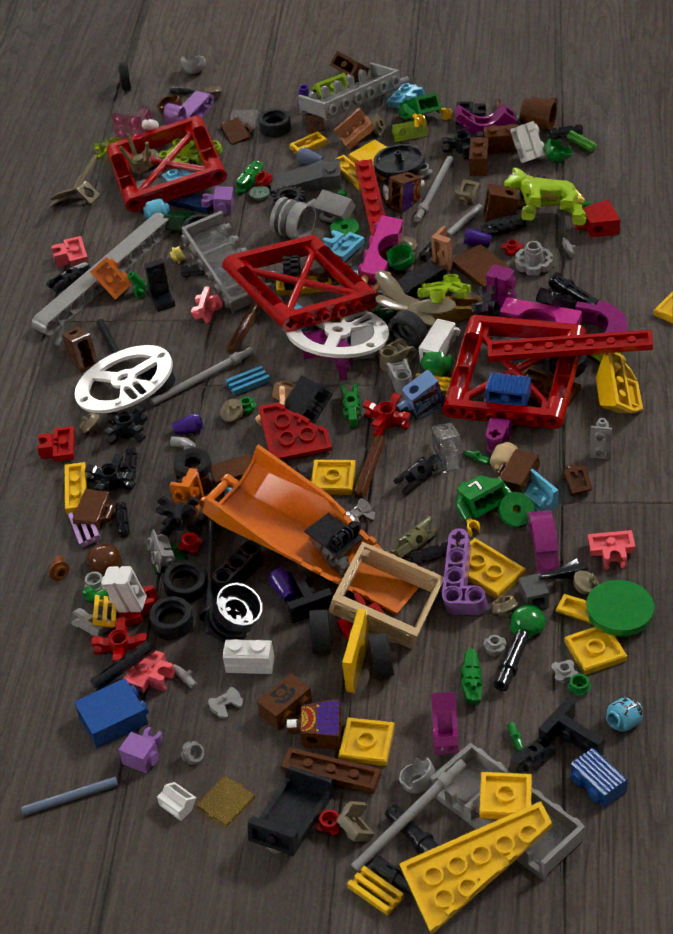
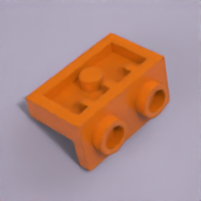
M105 257L90 273L116 300L132 284L129 282L127 274L125 272L121 273L117 269L119 265L112 258L108 259Z
M189 468L186 476L182 479V483L171 482L169 485L174 503H187L192 496L199 500L204 497L198 469ZM199 504L195 506V508L198 509V512L195 515H193V517L198 516V513L201 509V506Z

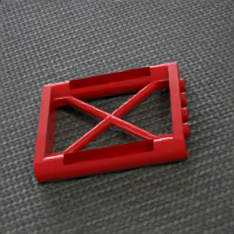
M192 116L131 137L137 154L145 150L146 142L149 143V149H154L172 143L175 139H182L165 159L149 157L151 164L159 166L139 188H137L127 159L119 149V146H122L131 160H133L134 155L128 139L111 143L106 149L124 204L129 212L143 210L148 201L162 199L165 203L221 184L227 178V173L214 143L200 116ZM193 138L204 166L173 161V159ZM166 167L195 172L150 187Z
M309 235L227 256L222 263V268L285 332L367 311L378 305L376 296H379V294L316 235ZM299 255V258L307 256L299 277L257 269L283 262V256ZM315 260L342 287L306 279L313 261ZM259 277L295 284L288 304L286 305ZM303 286L345 295L294 309Z
M484 315L471 316L442 406L443 414L450 418L489 422L490 418L511 420L512 425L551 429L561 428L564 423L580 355L559 357L548 400L531 383L530 394L541 405V408L471 401L472 398L485 392L488 381L470 391L469 387L482 343L488 347V341H492L489 335L528 339L586 334V329L579 324ZM545 358L526 359L517 365L511 360L501 361L508 369L503 374L525 376L521 371Z

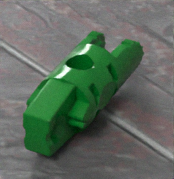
M254 160L244 169L236 181V194H244L253 185L256 175L263 170L264 163Z
M353 384V392H347L345 385L340 386L344 418H349L350 428L358 427L357 417L362 416L358 384Z
M471 648L466 650L462 667L460 668L461 686L465 704L480 705L483 689L482 672L478 653Z

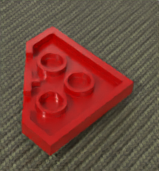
M279 402L258 406L268 451L281 461L332 451L326 428L321 425L317 426L303 415L286 409Z

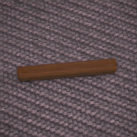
M255 301L251 304L227 344L228 353L233 354L237 352L262 310Z
M375 435L354 490L356 498L360 497L363 499L366 496L385 444V437L383 435Z

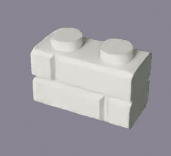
M534 121L510 129L521 163L545 155V145L540 141L538 135L540 133L539 127Z
M108 567L105 576L102 577L101 585L108 592L110 602L114 603L118 612H141L147 596L132 567Z
M225 640L223 661L226 673L272 674L274 663L272 641Z

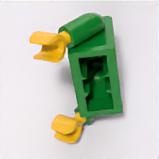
M437 92L401 102L398 109L400 117H403L404 120L414 119V126L420 127V124L424 126L425 114L434 111L437 113L442 112L441 119L444 120L451 119L452 115L451 109L443 108L439 103Z
M480 475L468 482H461L459 487H457L456 508L463 522H467V533L470 537L473 536L472 528L477 529L478 533H480L479 522L472 520V518H478L499 506L501 500L507 494L513 492L502 479ZM513 507V511L517 513L518 507Z

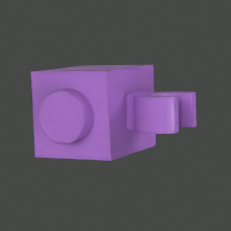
M216 186L214 195L203 194V199L201 200L202 207L213 205L214 213L222 211L223 214H232L234 204L233 187Z
M147 727L144 730L143 736L130 732L119 748L122 764L147 774L159 759L157 745L163 740L162 732L158 731L155 736H151V727Z

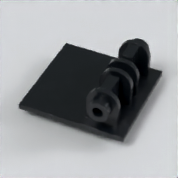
M301 375L285 400L284 406L286 409L310 419V422L315 424L333 393Z
M327 513L304 531L338 558L363 539L359 535L361 530L360 522L351 521L346 526L330 513Z

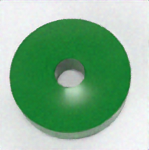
M351 218L337 219L330 226V232L335 230L343 233L344 236L349 232L357 235L360 233L359 223Z
M521 492L507 494L498 506V514L502 522L513 528L525 526L528 523L527 512L534 511L531 499ZM513 507H518L519 513H515Z

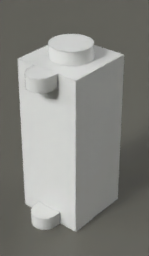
M442 319L435 321L419 347L420 363L424 354L430 351H442L444 356L446 355L456 336H459L461 330L455 326L454 322Z

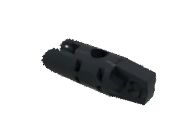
M521 213L508 215L481 224V231L491 236L501 235L526 227L527 220L521 218Z
M84 262L73 266L48 280L46 285L56 293L62 292L90 269V265Z
M436 453L427 460L422 456L411 467L396 477L393 482L399 484L405 478L410 485L404 487L401 492L406 495L424 478L435 471L432 466L440 458Z
M539 738L511 756L508 771L517 774L529 771L552 757L556 753V749L551 745L543 748V740Z

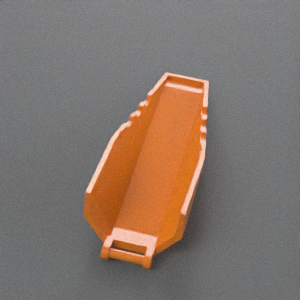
M259 444L256 446L251 463L240 481L230 474H225L221 478V482L207 497L204 496L200 500L199 505L203 508L202 513L217 524L263 545L340 585L343 577L328 565L309 540V535L304 531L327 513L336 517L346 526L353 520L346 515L347 511L328 493ZM227 487L232 488L219 503L215 501ZM362 529L359 535L363 539L345 553L349 559V565L362 542L383 550L377 544V540L373 536L369 537ZM361 563L348 590L353 593L358 592L364 599L372 603L377 602L383 609L397 615L420 587L365 563Z

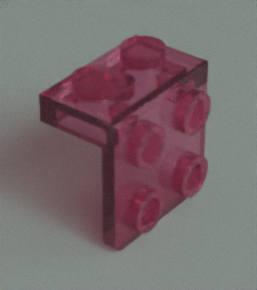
M143 106L137 115L113 112L111 114L117 141L126 139V133H129L130 137L149 131L142 128V121L153 120L150 106Z

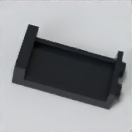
M287 766L284 782L259 818L252 816L249 819L248 841L294 856L332 799V779L293 766Z

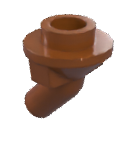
M61 555L56 556L49 569L50 578L59 581L66 577L69 572V565Z

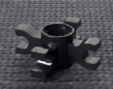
M461 124L455 125V138H442V143L447 144L442 146L443 153L455 149L456 152L463 155L464 160L469 159L470 139L476 137L484 138L483 131L471 135L469 131L463 129Z
M490 285L487 294L485 293V287L480 286L479 294L482 301L472 304V312L476 313V315L499 317L502 307H500L497 300H493L495 286Z
M139 405L132 413L128 411L106 413L111 417L108 420L109 424L113 425V427L103 430L104 434L109 436L106 442L113 445L119 437L124 439L134 437L138 442L146 439V436L141 433L144 428L139 425V423L148 420V417L142 414L146 409Z
M115 453L112 463L103 464L100 468L92 464H88L85 468V472L89 473L87 481H100L96 484L95 490L109 492L118 489L120 486L133 490L136 485L135 481H131L134 476L133 473H121L125 464L121 463L124 458L121 454Z
M164 496L158 499L157 503L160 506L156 508L155 512L168 517L162 521L164 527L160 530V533L169 536L173 530L184 531L188 529L190 533H195L199 536L202 533L199 527L203 525V520L192 516L198 512L195 506L199 504L200 500L192 496L187 503L177 502L172 504Z

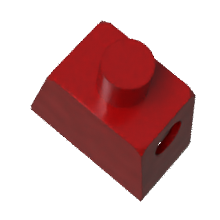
M609 199L583 207L586 213V222L584 225H574L576 231L585 229L589 237L620 234V218Z

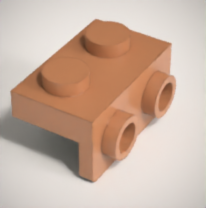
M358 108L338 125L334 132L350 150L376 127L364 112Z

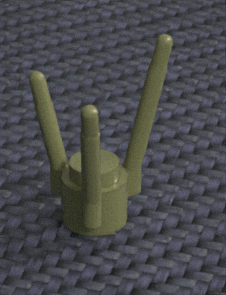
M126 133L134 155L133 160H131L122 146H119V149L131 165L133 171L143 173L151 165L149 160V143H145V157L141 154L137 155L129 133Z

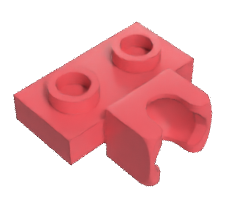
M81 236L63 240L64 243L51 247L57 267L69 265V262L71 267L89 262Z
M632 530L587 534L590 556H602L604 570L608 571L610 569L609 564L611 562H618L621 569L627 567L626 553H635Z
M155 650L154 653L139 662L137 667L129 669L124 678H126L130 686L134 685L137 691L144 693L149 684L151 688L166 691L164 678L173 679L175 677V669L172 663L165 661V653Z

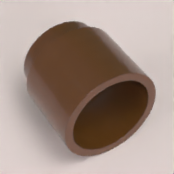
M538 97L525 98L520 110V123L524 125L534 121L539 130L549 131L555 125L557 101Z

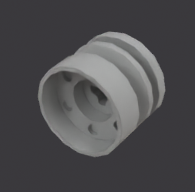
M282 197L275 203L272 209L270 229L274 234L284 237L288 236L291 239L309 236L315 226L316 210L313 205Z

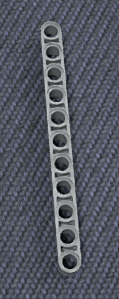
M158 212L152 215L37 313L32 320V328L48 336L54 334L62 327L64 320L69 321L104 290L103 286L92 276L90 271L107 257L108 259L112 258L119 265L117 269L121 273L125 272L172 231L165 229L169 218H163L164 214Z

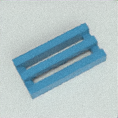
M262 366L226 379V385L234 396L270 382V377L263 370Z

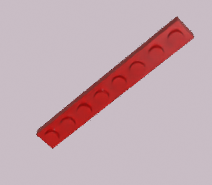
M372 159L355 161V170L370 234L374 236L375 223L380 221L382 215H386ZM393 246L385 248L380 252L379 255L382 258L386 257L387 251H389Z
M652 329L488 341V361L653 350Z

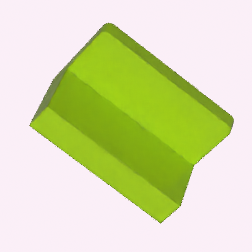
M342 73L318 82L311 88V91H316L319 99H322L321 88L326 86L329 87L331 95L334 93V81H340L342 89L347 87L346 75Z

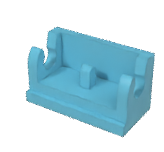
M531 469L532 481L524 494L533 502L534 511H552L558 507V489L535 470Z

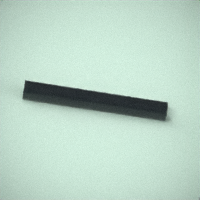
M97 320V325L112 353L120 351L104 320Z

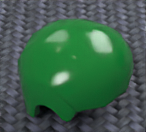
M548 139L545 144V153L551 161L563 163L572 156L573 151L570 146L563 147L561 140Z
M407 244L396 245L386 253L388 266L393 271H405L412 266L415 260L412 247Z
M430 351L425 353L421 359L422 369L424 371L429 370L433 376L443 377L447 375L453 364L452 355L450 354L446 357L442 351Z
M532 605L517 608L513 612L509 624L511 633L515 635L516 631L523 630L529 634V640L535 634L541 635L546 625L545 615L538 607Z

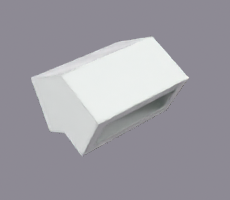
M173 782L164 785L163 791L157 796L159 806L182 821L192 811L196 797Z

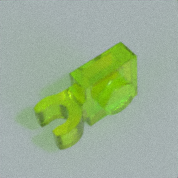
M120 136L103 139L104 142L94 143V149H99L94 151V154H97V157L102 156L111 143L121 140Z

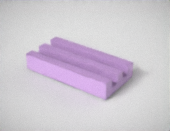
M73 513L68 514L81 548L101 539L95 524H90L94 533L92 538L86 524H81L87 539L84 541L77 524H73Z

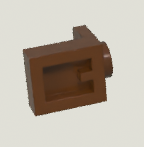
M310 113L302 115L309 133L325 130L322 117Z
M574 464L566 467L561 477L562 480H566L570 496L592 491L593 488L585 465L578 466Z

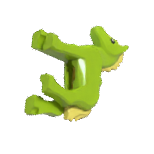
M513 168V173L504 181V186L521 190L526 203L521 213L523 220L532 221L535 218L536 207L560 206L559 209L566 210L572 214V223L574 225L585 224L586 213L580 204L584 203L585 198L575 189L573 183L566 180L533 178L518 168Z

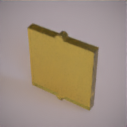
M224 775L196 806L208 814L210 819L214 818L228 827L255 799V795L243 788L241 783L237 784Z

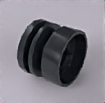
M227 584L220 589L206 612L205 623L208 631L222 642L234 639L243 640L247 637L262 613L260 597L252 588L245 584Z

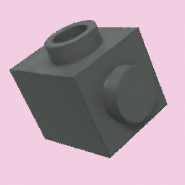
M541 573L519 578V594L524 606L532 605L540 610L549 608L550 586L548 581L539 579Z

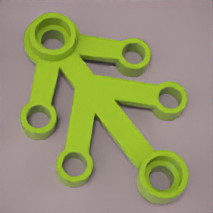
M193 138L173 161L189 164V160L198 164H203L197 148L193 149L196 146ZM182 139L173 140V146L168 151L160 152L159 158L165 159ZM213 141L217 153L220 155L222 153L221 144L218 141Z
M447 274L443 276V280L440 282L422 284V288L417 289L418 297H428L430 293V299H432L433 303H441L445 298V293L449 290L455 293V298H466L467 294L471 293V285L461 283L459 276L456 274Z

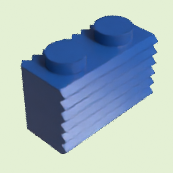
M493 372L490 373L485 388V402L527 406L531 393V378L517 375L510 376L509 374L497 372L495 374Z
M591 748L590 751H587V753H584L583 756H580L571 763L572 781L578 787L582 786L587 791L590 799L595 803L599 802L602 807L605 808L627 792L628 780L594 748Z

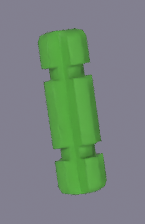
M569 131L566 136L569 141L575 142L576 145L587 149L589 152H594L597 148L595 142L589 141V139L576 134L574 131Z

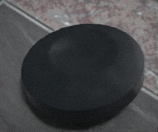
M411 144L388 146L379 151L374 157L375 171L386 178L404 172L416 174L425 164L423 150Z

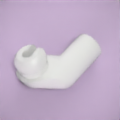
M143 120L142 128L150 131L159 128V124L156 120Z

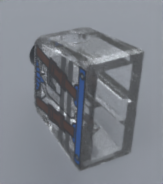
M446 423L433 426L431 428L434 453L440 458L438 462L442 472L446 473L463 469L460 434L454 425ZM445 452H451V455L447 457Z

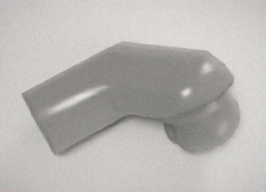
M171 437L170 439L171 447L196 448V444L188 438Z

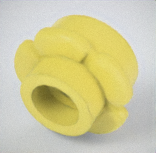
M180 246L173 247L172 252H170L172 260L174 262L178 261L181 264L180 262L185 260L184 254Z

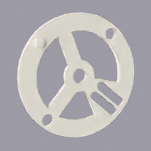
M369 311L345 316L341 323L327 321L316 324L315 326L323 329L325 335L328 336L324 345L308 339L301 329L286 332L289 340L300 349L319 356L332 358H352L371 354L383 347L389 338L387 324L380 317ZM360 315H364V316H362V317H360V318H358V319H356V320H354V321H352V322H348V321H350V320H352V319H354V318H356V317H358V316H360ZM372 318L358 326H354L355 323H360L366 319ZM367 322H374V335L370 340L356 346L337 347L340 339L349 337L351 331L370 326L371 324Z
M153 345L135 346L113 353L93 365L81 377L75 388V399L82 409L94 413H109L131 407L151 396L166 382L173 368L172 358L165 349ZM138 357L149 358L132 369H124L119 372L105 371L124 360ZM157 365V371L150 381L136 379L137 376ZM127 377L125 380L119 381L121 378ZM94 381L109 382L114 388L120 389V396L115 400H97L90 395V388ZM140 384L146 393L140 394L133 386ZM131 389L138 397L132 400L124 391Z

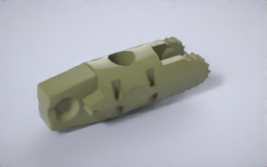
M426 517L404 536L398 539L399 543L390 550L391 554L402 558L404 555L409 556L411 552L419 549L424 543L438 534L437 528H432L427 532L424 530L433 523L432 517Z

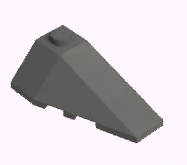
M320 160L273 176L271 180V193L277 191L278 188L283 189L282 186L287 188L288 185L301 187L304 191L341 189V160Z

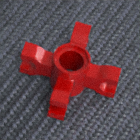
M393 393L390 401H383L378 405L368 400L363 404V408L366 409L364 417L377 418L372 422V427H375L372 432L374 436H381L385 428H392L396 424L407 430L410 427L411 421H407L410 418V413L398 412L396 408L401 399L400 394Z
M116 618V630H113L108 638L92 637L91 644L94 647V655L112 652L114 663L126 655L125 652L133 650L147 640V634L140 633L136 636H129L126 618Z

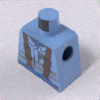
M426 370L403 387L404 401L397 404L396 408L398 412L410 411L418 419L442 409L444 399L439 381L429 370Z

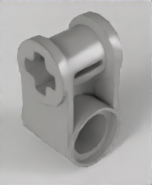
M403 359L402 362L391 364L388 362L386 363L388 377L393 384L395 392L403 395V387L412 381L408 361Z

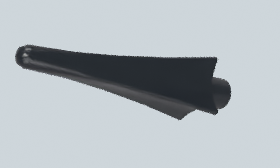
M575 559L562 567L540 575L539 579H574L576 572L588 571V565L586 563L580 564Z

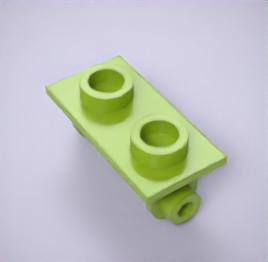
M426 119L424 126L420 124V127L414 126V121L392 125L393 129H391L395 142L428 136Z

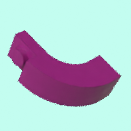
M502 104L491 115L483 117L471 114L460 105L454 109L456 121L463 125L464 130L469 131L471 135L481 131L484 134V127L491 125H515L518 122L516 112L505 104Z
M600 300L597 305L577 302L575 310L582 311V323L599 326L605 330V333L627 331V319L623 312L614 305Z
M320 330L302 332L311 341L322 345L325 344L328 338L324 331ZM340 339L337 347L350 346L345 339ZM303 350L304 359L321 357L332 360L337 365L339 380H348L347 372L350 371V366H353L352 358L325 357Z
M550 510L527 512L528 530L533 540L537 574L541 573L542 575L560 567L554 519Z
M455 692L431 693L434 755L458 754Z

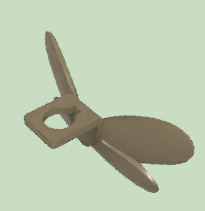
M97 154L90 159L83 173L76 179L73 189L64 190L53 195L50 200L56 201L51 203L50 206L76 193L88 204H91L100 195L86 180L96 161ZM83 188L91 190L93 197L86 196Z
M378 270L375 274L378 285L385 293V295L376 296V302L392 310H409L414 312L423 320L425 325L431 326L435 323V319L431 315L450 312L456 306L453 300L444 298L441 303H433L432 299L420 301L406 295L399 283L388 272Z

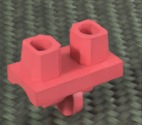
M209 286L204 287L202 294L196 295L195 303L197 306L191 309L194 319L203 318L205 323L211 322L214 311L220 310L223 307L222 298L219 295H212Z

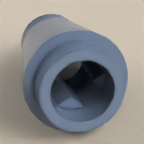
M306 147L304 149L300 148L296 157V161L305 165L323 160V156Z

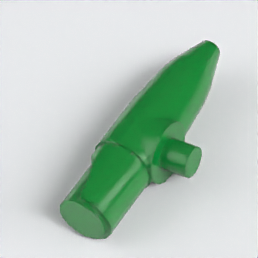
M478 450L475 452L463 451V454L468 458L490 465V458L482 455Z
M514 722L508 723L507 728L516 751L524 748L521 734L518 732Z

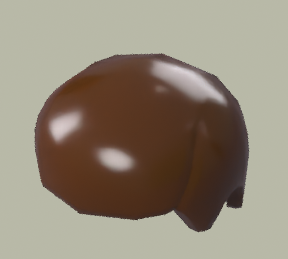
M174 94L173 96L163 97L157 104L159 112L164 115L166 104L182 106L180 96Z
M108 543L95 546L89 551L87 556V562L92 572H99L102 576H105L108 567L118 566L120 568L122 564L119 551L115 546Z

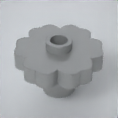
M538 241L528 242L524 249H520L515 254V267L519 272H526L527 275H540L541 272H548L552 268L553 254L548 249H543Z

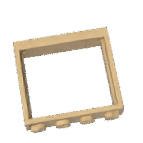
M362 542L332 598L328 613L354 623L358 608L366 609L369 631L376 634L385 632L388 639L413 649L441 590L444 577L415 563L399 558L394 554ZM361 563H365L431 592L415 627L345 597Z

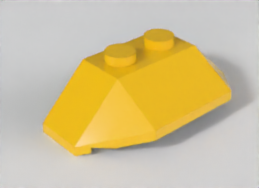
M619 353L603 354L595 377L600 406L616 413L641 412L643 405L639 384L633 371L625 363L624 355Z

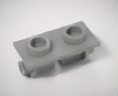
M600 418L596 422V426H591L590 458L611 460L612 428H609V422L605 418Z
M152 529L151 538L147 539V549L151 551L152 564H155L158 573H160L161 567H169L176 562V559L171 550L168 537L164 534L156 535L155 529Z

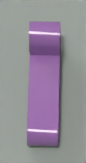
M196 91L182 106L166 104L164 108L165 125L192 116L203 117L213 106V95Z
M460 528L451 531L448 537L442 598L445 609L449 614L481 615L488 608L487 599L483 588L467 586L471 544L467 531Z

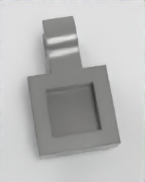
M82 608L73 611V614L78 616V618L72 621V625L80 627L93 636H100L112 629V627L92 625L93 614H88ZM98 614L97 620L102 621V615Z

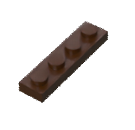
M290 747L281 765L283 773H285L287 766H293L330 778L333 785L371 794L375 793L382 776L380 768Z

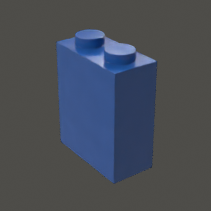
M126 678L74 702L78 717L96 748L148 724L146 714L149 713L148 708L143 700H138L139 694L134 685L130 686Z

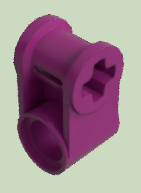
M489 419L485 437L488 440L486 451L490 455H492L498 444L507 442L508 438H510L512 430L511 420Z

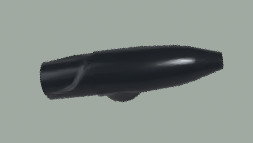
M171 87L170 93L191 94L194 93V90Z

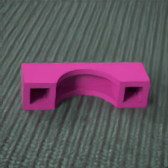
M382 215L380 221L375 223L374 236L371 235L369 239V250H365L363 256L364 263H360L358 268L360 277L363 275L368 276L367 284L375 285L377 283L375 274L378 270L387 272L388 262L379 254L385 248L398 245L403 233V220Z
M507 297L500 310V317L573 323L582 326V311Z

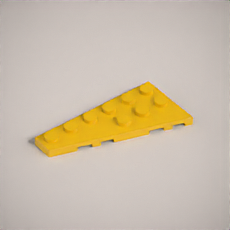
M541 801L399 863L431 934L436 932L553 827L552 821Z

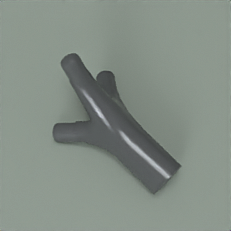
M67 320L63 321L61 331L58 332V337L53 344V348L59 350L63 344L62 334L66 332Z

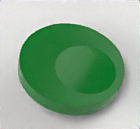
M611 580L603 582L591 590L587 598L586 613L589 621L598 630L613 636H631L642 632L650 625L654 614V602L651 595L640 585L625 580Z

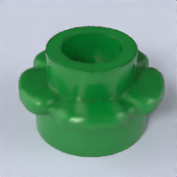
M243 397L239 400L242 404L243 415H250L255 411L256 402L253 398Z
M579 673L574 674L570 678L568 690L573 692L574 695L583 696L585 693L590 692L591 684H589L590 681L586 675Z

